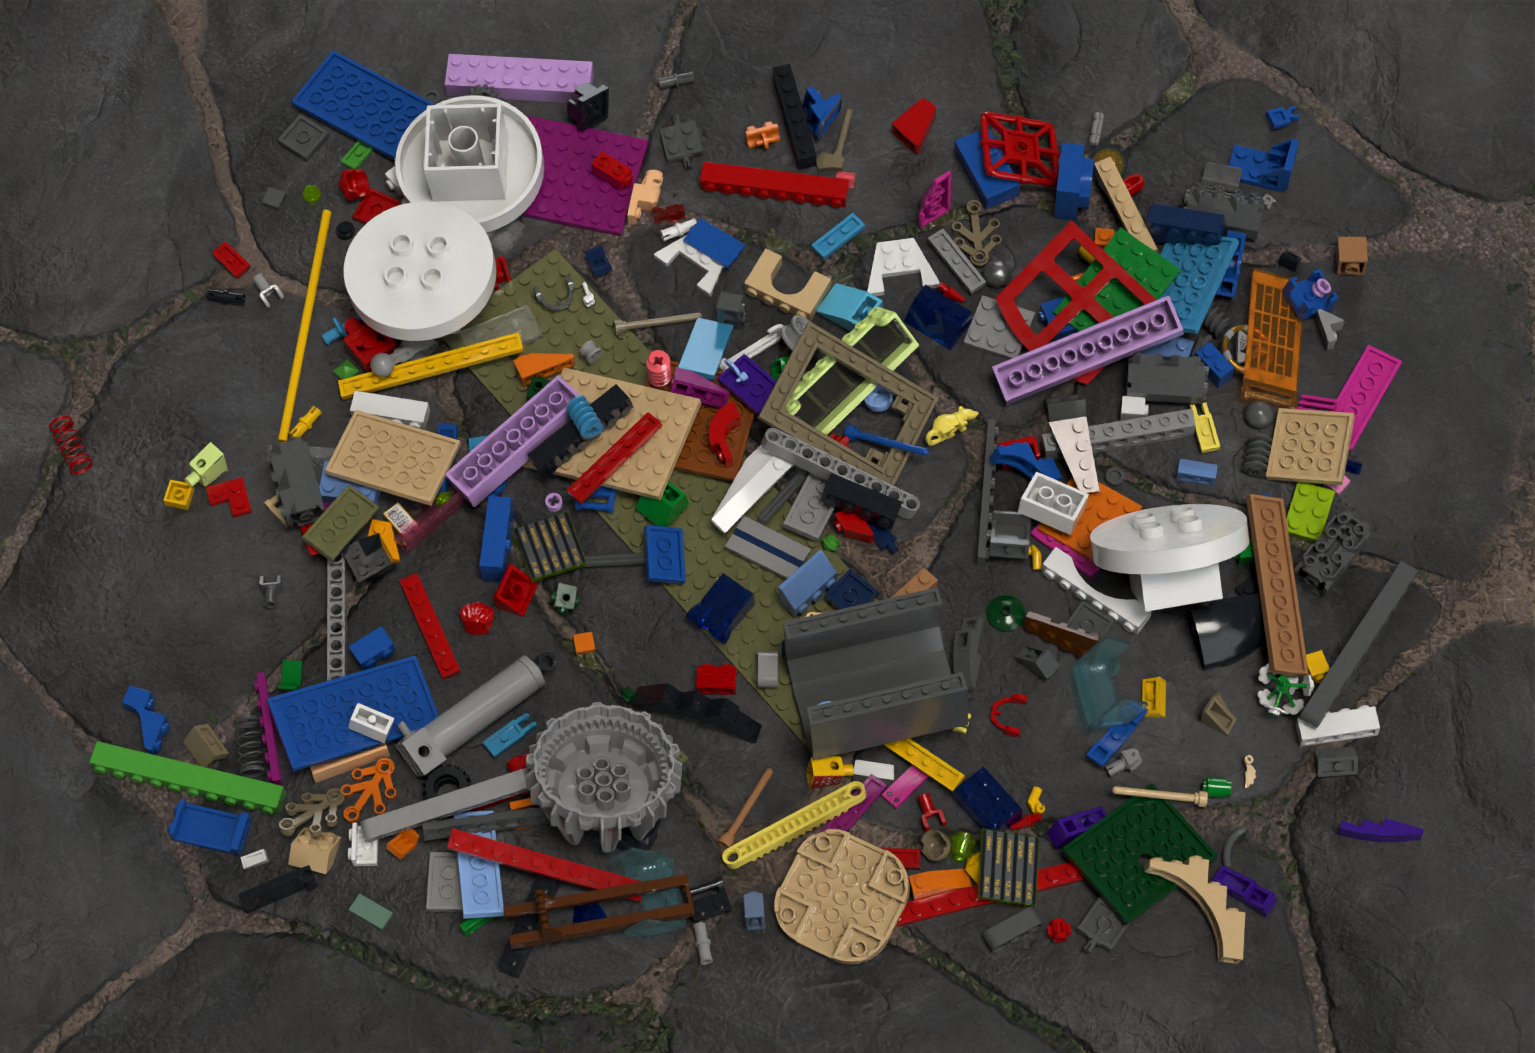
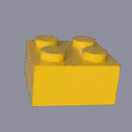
M170 480L163 500L165 506L188 510L195 490L194 486L190 487L185 482Z

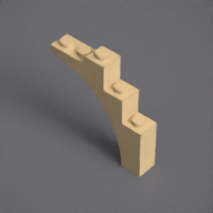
M1191 856L1184 864L1182 861L1177 860L1166 862L1162 858H1151L1144 864V872L1158 875L1174 882L1199 904L1213 929L1217 945V961L1238 964L1242 961L1245 912H1239L1237 908H1227L1226 910L1227 886H1222L1219 882L1208 883L1209 860L1202 859L1201 856Z

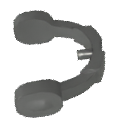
M566 276L569 297L565 303L561 304V301H558L557 306L548 304L544 300L538 286L533 288L537 301L541 302L551 312L566 310L571 306L573 291L575 290L571 276Z

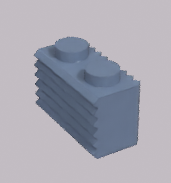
M756 891L748 892L743 896L745 929L748 931L765 929L763 894Z

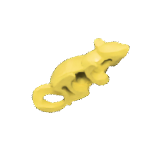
M960 406L958 407V412L938 416L933 422L932 430L925 437L927 444L932 446L955 436L954 432L957 429L960 432L966 431L967 427L965 425L968 424L967 422L975 419L979 413ZM933 436L938 437V439L931 440Z

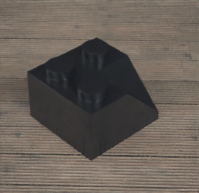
M380 533L359 539L342 550L358 583L364 586L397 567Z

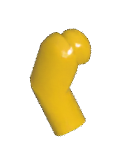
M1031 544L1028 556L1031 555L1032 568L1033 570H1041V552L1035 545Z
M1036 786L1033 787L1027 804L1033 814L1038 812L1042 814L1045 811V806H1042L1039 801L1042 789Z

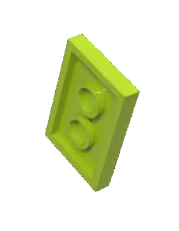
M1298 482L1286 518L1288 535L1316 543L1323 534L1335 491L1305 482Z

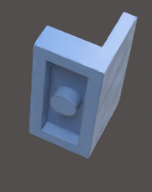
M1180 459L1176 480L1214 487L1218 466L1216 464Z

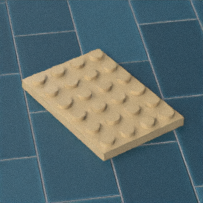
M355 410L325 472L333 477L432 506L461 446L460 440Z

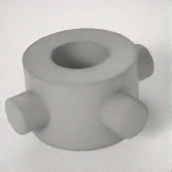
M1265 194L1262 198L1265 200L1264 208L1270 209L1273 203L1276 202L1268 194Z

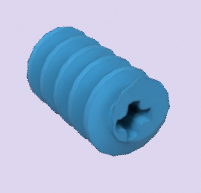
M577 396L568 403L566 412L571 420H573L582 437H595L602 432L604 426L600 423L596 413L593 412L594 410L586 397Z

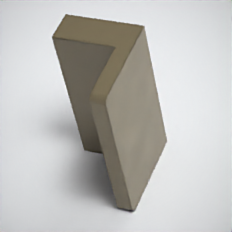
M208 724L194 726L183 741L195 760L202 767L209 768L214 760L226 758L229 754Z

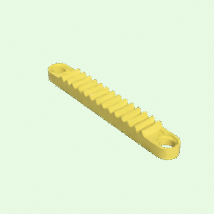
M859 781L851 782L727 848L722 855L725 865L730 869H736L750 861H756L757 857L762 858L765 853L769 854L772 849L777 850L778 846H784L786 842L790 843L793 838L797 839L799 835H805L806 831H812L814 827L818 828L821 823L825 824L827 820H833L834 816H840L842 812L846 813L849 808L859 804L866 798L867 793L864 785ZM852 790H861V793L859 795H851ZM737 854L738 858L736 861H728L730 855Z

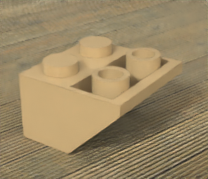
M304 827L291 843L288 865L300 868L310 865L312 871L327 874L333 866L342 837L336 836L331 832H322L320 836L313 837L310 834V827Z

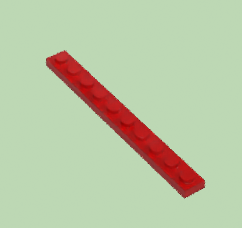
M454 828L451 830L446 848L591 890L643 882ZM642 895L623 899L640 903Z
M1072 862L1037 870L1036 893L1084 881V876ZM979 885L907 902L895 927L1000 901L979 898Z

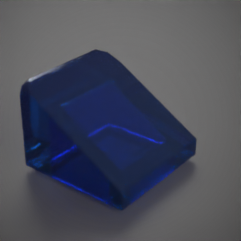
M1347 458L1345 471L1360 475L1363 463Z

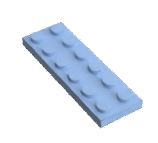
M493 811L462 812L453 815V818L487 815L493 813ZM495 830L486 833H472L496 840ZM457 852L463 919L504 916L499 864Z

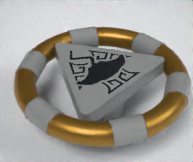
M1237 325L1230 328L1223 336L1221 343L1223 356L1233 365L1234 370L1241 374H1244L1245 367L1239 364L1245 362L1247 335L1245 333H1248V325ZM1253 327L1252 334L1259 338L1260 330ZM1261 332V341L1268 343V338ZM1235 333H1237L1236 362L1228 348L1229 340ZM1252 341L1250 361L1258 358L1259 344ZM1263 344L1264 348L1260 346V351L1267 352V345ZM1269 346L1268 367L1273 359L1272 346ZM1260 352L1259 358L1263 356L1267 357V354ZM1266 358L1263 361V363L1259 366L1258 370L1265 371Z

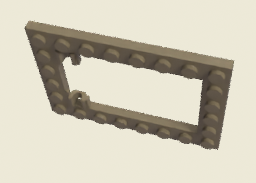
M809 321L757 419L894 486L911 452L891 447L889 452L882 454L875 449L869 448L864 458L786 412L784 409L816 349L896 396L890 408L901 411L904 416L902 419L904 423L895 439L896 441L915 445L939 398ZM872 457L878 460L876 464L871 462Z

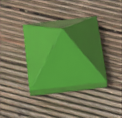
M346 359L333 372L342 380L355 376L359 373V370Z

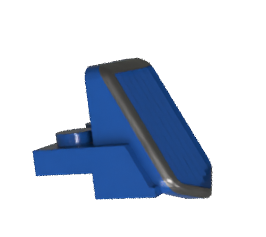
M811 86L806 89L802 107L807 114L806 121L809 131L814 138L820 139L841 110L842 96L838 93L826 100H822L820 92Z

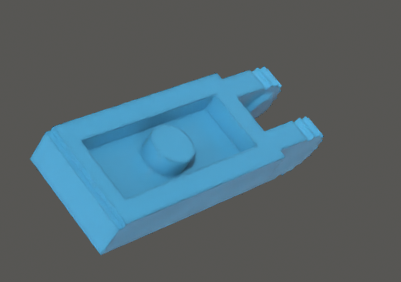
M524 713L516 720H512L483 741L484 747L494 759L538 727L536 722L530 723L523 729L520 727L530 719L531 716L528 713Z

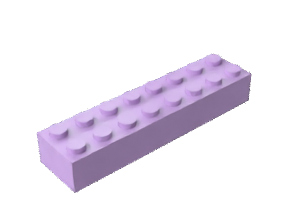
M449 54L445 89L447 96L460 97L471 93L469 89L473 87L476 89V85L480 84L482 87L484 84H487L488 89L494 86L493 91L500 92L497 95L498 98L503 97V99L567 103L571 99L577 103V99L581 96L575 93V88L586 82L593 85V62Z
M559 375L556 376L447 472L446 478L450 485L473 507L477 506L529 460L527 455L529 452L571 420L566 412V406L573 398L581 395Z

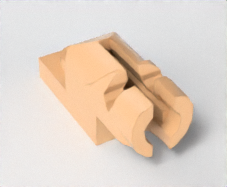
M648 170L641 184L634 183L627 214L628 224L636 225L637 218L640 219L641 210L653 211L657 206L660 187L663 181L662 172Z

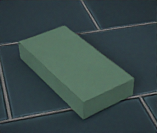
M360 893L349 908L350 913L381 931L385 929L394 915L393 912Z

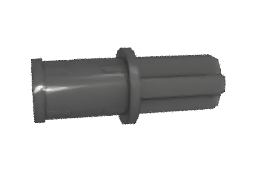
M693 72L678 75L673 73L674 75L658 78L660 89L673 86L678 87L679 84L695 80Z

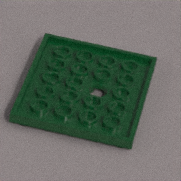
M1153 783L1144 788L1159 791ZM1139 796L1130 798L1065 845L1061 850L1126 925L1179 887L1174 882L1161 876L1144 872V867L1138 862L1140 856L1162 858L1166 862L1177 860L1182 861L1183 864L1191 856H1201L1202 859L1209 860V864L1218 857L1168 799Z

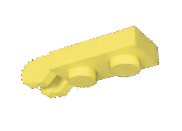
M1207 403L1201 404L1203 415L1199 416L1195 405H1190L1201 454L1220 450V443Z

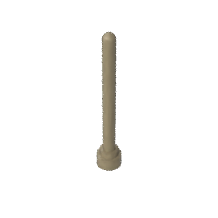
M691 313L625 322L621 319L613 320V329L615 335H620L629 329L695 321L697 318H702V314Z

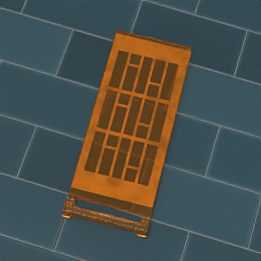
M1254 268L1252 271L1241 397L1246 399L1250 397L1288 407V409H1296L1298 404L1297 388L1303 320L1300 321L1282 292L1290 277ZM1250 386L1290 396V400L1250 390Z

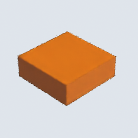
M592 632L573 635L576 655L596 652Z

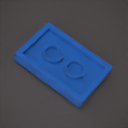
M646 525L644 527L647 581L684 584L686 578L682 528Z

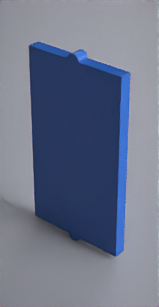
M702 218L698 220L694 227L690 228V232L683 239L684 243L727 269L735 259H738V255L745 247V244Z

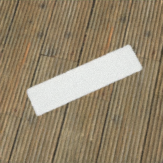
M855 760L854 774L863 776L873 774L877 778L894 780V765Z

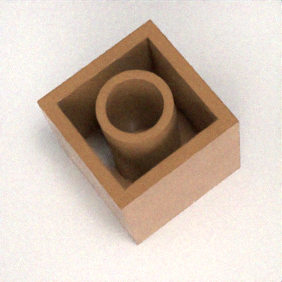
M1338 237L1335 248L1336 275L1365 274L1368 262L1366 237Z

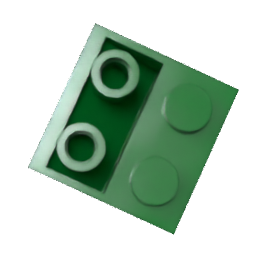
M668 481L661 500L640 496L635 509L654 525L668 527L689 506L686 494Z

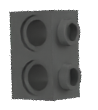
M721 291L717 304L718 322L734 325V329L740 330L741 323H745L747 316L743 296Z

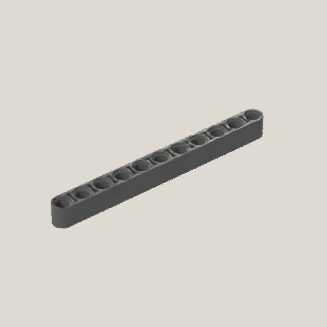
M1403 561L1399 563L1299 717L1300 720L1316 729L1319 727L1419 572L1418 569Z

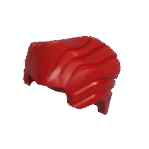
M348 169L341 172L338 186L346 199L354 201L369 193L368 178L363 170Z
M481 602L463 606L460 611V617L464 630L473 635L487 634L492 628L493 608Z

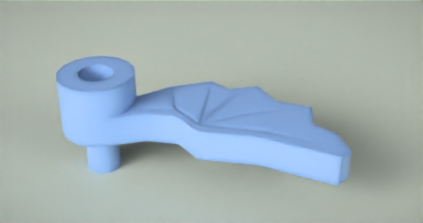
M730 360L724 361L738 376V379L735 380L737 383L748 379L745 372L740 373L733 362Z

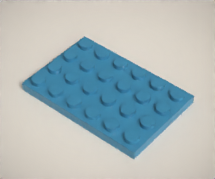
M1222 237L1220 244L1165 243L1160 255L1181 269V272L1161 298L1170 296L1184 332L1198 333L1239 244L1237 238Z

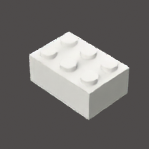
M1036 472L1021 498L1018 513L1071 535L1086 508L1089 494Z

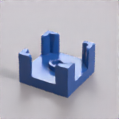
M1321 269L1312 271L1308 279L1295 283L1298 279L1297 277L1290 278L1282 290L1300 321L1316 316L1318 309L1326 312L1331 311L1339 299L1335 292H1332L1329 298L1327 296L1320 298L1312 291V285L1318 279L1324 278Z

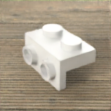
M353 823L352 829H349V841H352V848H348V859L352 861L353 866H377L378 840L365 842L361 826Z

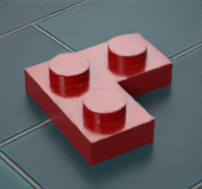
M243 477L206 487L211 507L229 502L234 518L252 513Z

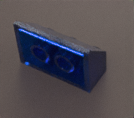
M925 284L915 297L904 322L951 350L970 326L972 312Z

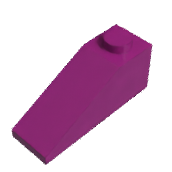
M678 367L675 368L670 383V392L698 398L704 404L719 408L726 405L730 393L701 375Z

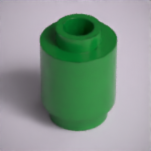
M1207 777V780L1203 781L1202 791H1207L1208 797L1226 798V796H1231V780Z

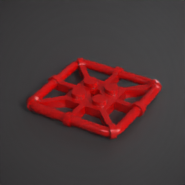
M987 111L981 114L982 139L980 140V146L983 150L985 173L988 176L1018 181L1019 184L1030 183L1057 187L1060 153L1057 150L1056 132L1052 123L1023 118L1021 115L1012 116ZM999 121L1013 123L1015 130L1006 129ZM988 123L1001 135L1002 141L989 139ZM1022 125L1042 129L1035 134L1023 132ZM1046 133L1049 134L1050 149L1039 147L1038 139ZM990 147L1002 149L1003 158L991 166ZM1040 156L1049 157L1052 171L1040 161ZM1005 163L1018 164L1019 174L998 171L997 169ZM1026 166L1035 167L1047 179L1027 176Z

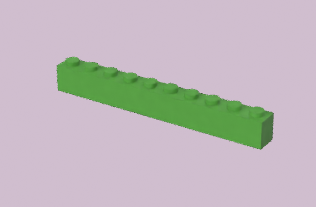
M98 741L89 762L94 772L99 774L109 773L119 779L126 777L130 778L133 782H146L156 788L163 786L173 792H187L188 795L193 797L200 795L210 801H224L225 804L230 806L237 804L247 810H261L267 815H273V813L279 815L286 796L284 786Z

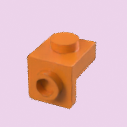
M414 829L400 832V834L387 843L386 849L401 860L416 848L420 836Z

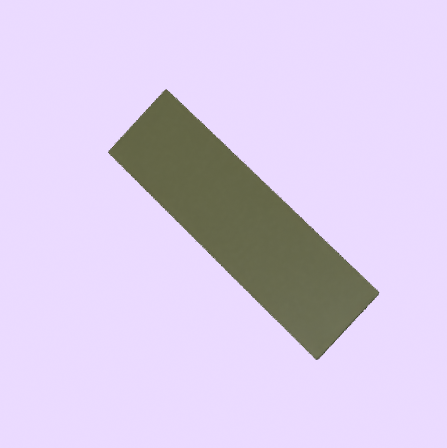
M557 250L551 251L494 292L481 312L461 328L460 334H448L441 337L451 350L517 332L520 333L524 352L468 366V369L510 416L527 403L526 396L529 385L523 387L513 361L521 355H528L530 353L573 354L575 366L569 369L646 386L648 379L646 362L651 352L630 329L623 332V334L615 335L613 320H619L620 318L588 284V289L593 294L595 303L586 307L582 300L586 296L582 283L586 281ZM566 276H571L575 290L573 291L571 306L566 310L551 312L541 302L537 301L533 288L538 286L544 300L548 304L557 306L558 301H561V304L565 303L569 297ZM589 340H593L595 346L603 350L601 357L592 364L586 361L585 356L583 357L579 354L581 346ZM561 372L549 376L546 379L550 380L551 382L556 376H560ZM744 455V457H743L741 467H742L744 461L747 459V457H746L745 455ZM673 469L669 482L685 493L689 502V506L668 526L682 528L686 581L684 584L659 583L694 622L702 619L708 610L712 607L715 608L725 599V593L721 590L722 587L730 591L737 598L745 601L746 604L752 606L750 609L745 607L738 608L732 618L731 626L726 629L720 640L715 638L721 632L725 619L729 618L735 607L729 601L720 607L713 617L707 618L697 626L809 750L788 669L783 622L806 617L809 612L822 614L838 610L824 599V595L829 589L823 592L822 597L817 602L813 601L804 614H799L795 618L779 603L778 587L786 579L725 549L726 543L743 516L762 524L757 520L758 515L779 493L774 486L724 534L711 522V519L733 482ZM566 477V479L571 484H573L576 481L575 479ZM617 490L614 513H607V511L603 510L595 511L632 553L645 552L644 527L646 525H656L635 509L641 495ZM590 497L586 499L589 502L608 503V499ZM786 501L771 519L762 525L810 548L811 553L805 563L819 550L823 551L837 572L838 581L849 568L833 551H828L823 546L821 537L816 542L783 528V523L792 508ZM758 652H778V688H758Z

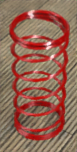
M70 416L57 417L49 424V429L54 432V439L58 440L57 446L62 448L61 454L66 456L65 462L70 464V472L72 474H80L87 471L92 466L93 461L89 458V454L79 455L84 452L86 447L77 446L82 441L81 438H73L78 433V430H69L74 425V422H72ZM61 419H70V421L62 423L56 429L51 428L55 422ZM66 431L59 437V439L55 437V432L60 433ZM76 431L73 436L60 439L66 433ZM80 439V441L77 444L70 447H64L72 440ZM69 440L63 447L59 445V441ZM84 447L80 453L68 455L73 450ZM73 448L67 455L63 453V449ZM84 455H87V456H88L87 458H81V459L76 460L77 458H79V457H81V456H84ZM77 456L71 463L67 462V457ZM90 461V464L84 469L72 471L75 465Z

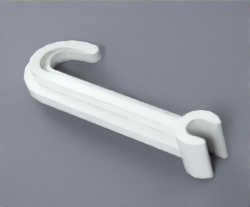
M777 324L767 330L769 335L728 360L734 363L743 354L752 359L778 343L782 339L781 328L783 325ZM726 358L722 359L719 371H725L729 368L724 363L727 360Z

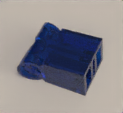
M722 573L701 602L688 611L686 618L698 627L709 630L712 637L725 645L731 636L732 630L738 626L755 605L754 594Z

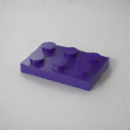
M743 354L734 362V365L737 366L740 373L745 372L748 379L737 383L735 380L738 379V376L728 368L718 377V382L756 415H759L776 380L747 355Z

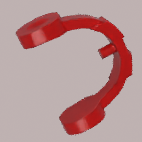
M1013 694L1012 697L1002 698L993 704L991 713L992 723L998 729L1004 731V734L1011 737H1020L1021 730L1000 724L996 719V714L1001 715V711L997 710L1005 703L1027 704V696Z

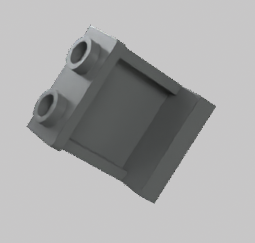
M994 510L989 556L1028 559L1031 518L1018 512Z

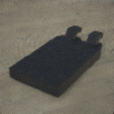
M310 865L299 868L296 871L293 870L239 893V899L246 913H251L300 892L302 889L310 891L318 887Z

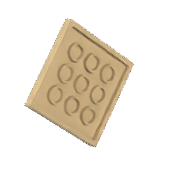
M1279 408L1267 467V480L1343 485L1355 419L1354 413Z

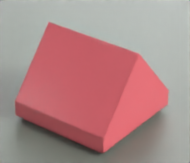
M838 171L836 178L849 179V188L854 189L856 174Z

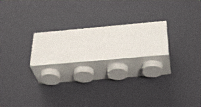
M360 391L354 392L350 407L351 417L355 410L422 430H426L430 414L428 402Z
M1368 705L1360 706L1358 709L1353 710L1344 708L1333 713L1328 711L1317 729L1297 718L1295 724L1300 747L1376 736L1380 730L1375 706L1369 707Z

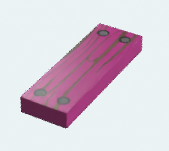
M911 765L882 794V798L897 810L930 776L914 765Z

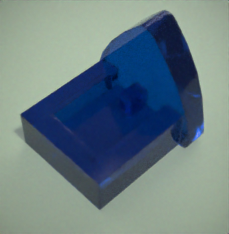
M597 903L574 907L573 924L607 918L604 910Z

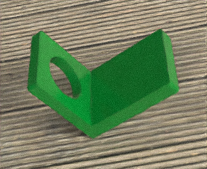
M283 660L282 680L277 685V688L297 690L301 687L303 661Z

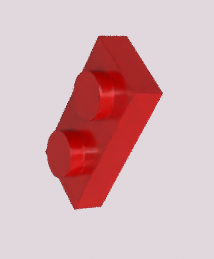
M226 241L212 252L213 257L236 279L251 268L250 264Z

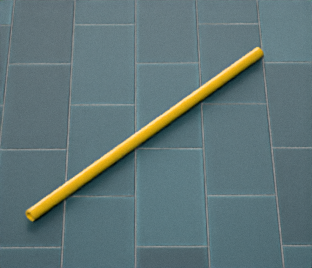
M323 210L278 436V442L282 443L288 440L332 214L329 210Z

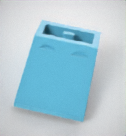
M836 283L816 309V313L851 332L859 321L868 316L870 310L876 307L883 308V300L867 291Z

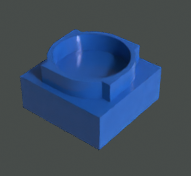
M1062 143L1055 219L1076 221L1078 208L1089 209L1094 159L1083 158L1084 145Z

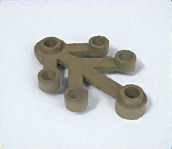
M971 200L967 203V213L971 216L973 233L963 227V224L958 221L952 224V232L954 234H961L974 243L975 249L967 245L962 238L954 240L955 244L958 242L962 243L958 247L970 255L971 263L981 267L988 263V254L994 247L1001 245V236L993 235L990 242L982 249V242L992 231L999 229L1000 222L998 219H991L989 224L980 233L978 215L981 213V203L977 200Z
M338 788L330 789L327 794H302V804L291 802L285 806L286 814L289 816H294L298 812L305 813L294 820L291 818L282 819L279 822L280 832L284 836H291L294 834L296 827L313 817L310 834L313 837L320 836L322 834L321 820L323 810L329 807V814L325 817L326 825L329 827L336 826L338 824L337 808L344 803L345 795Z

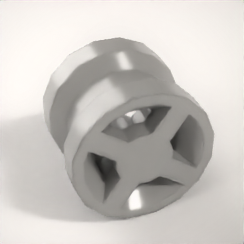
M593 340L584 343L579 350V354L583 357L585 356L589 364L596 362L603 353L601 348L595 346Z

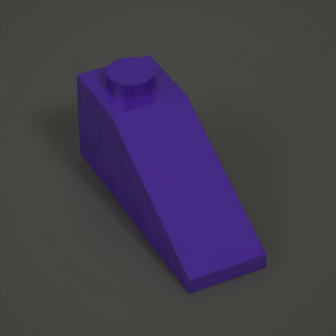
M1102 806L1058 819L1047 831V834L1056 849L1061 848L1106 817L1107 814Z

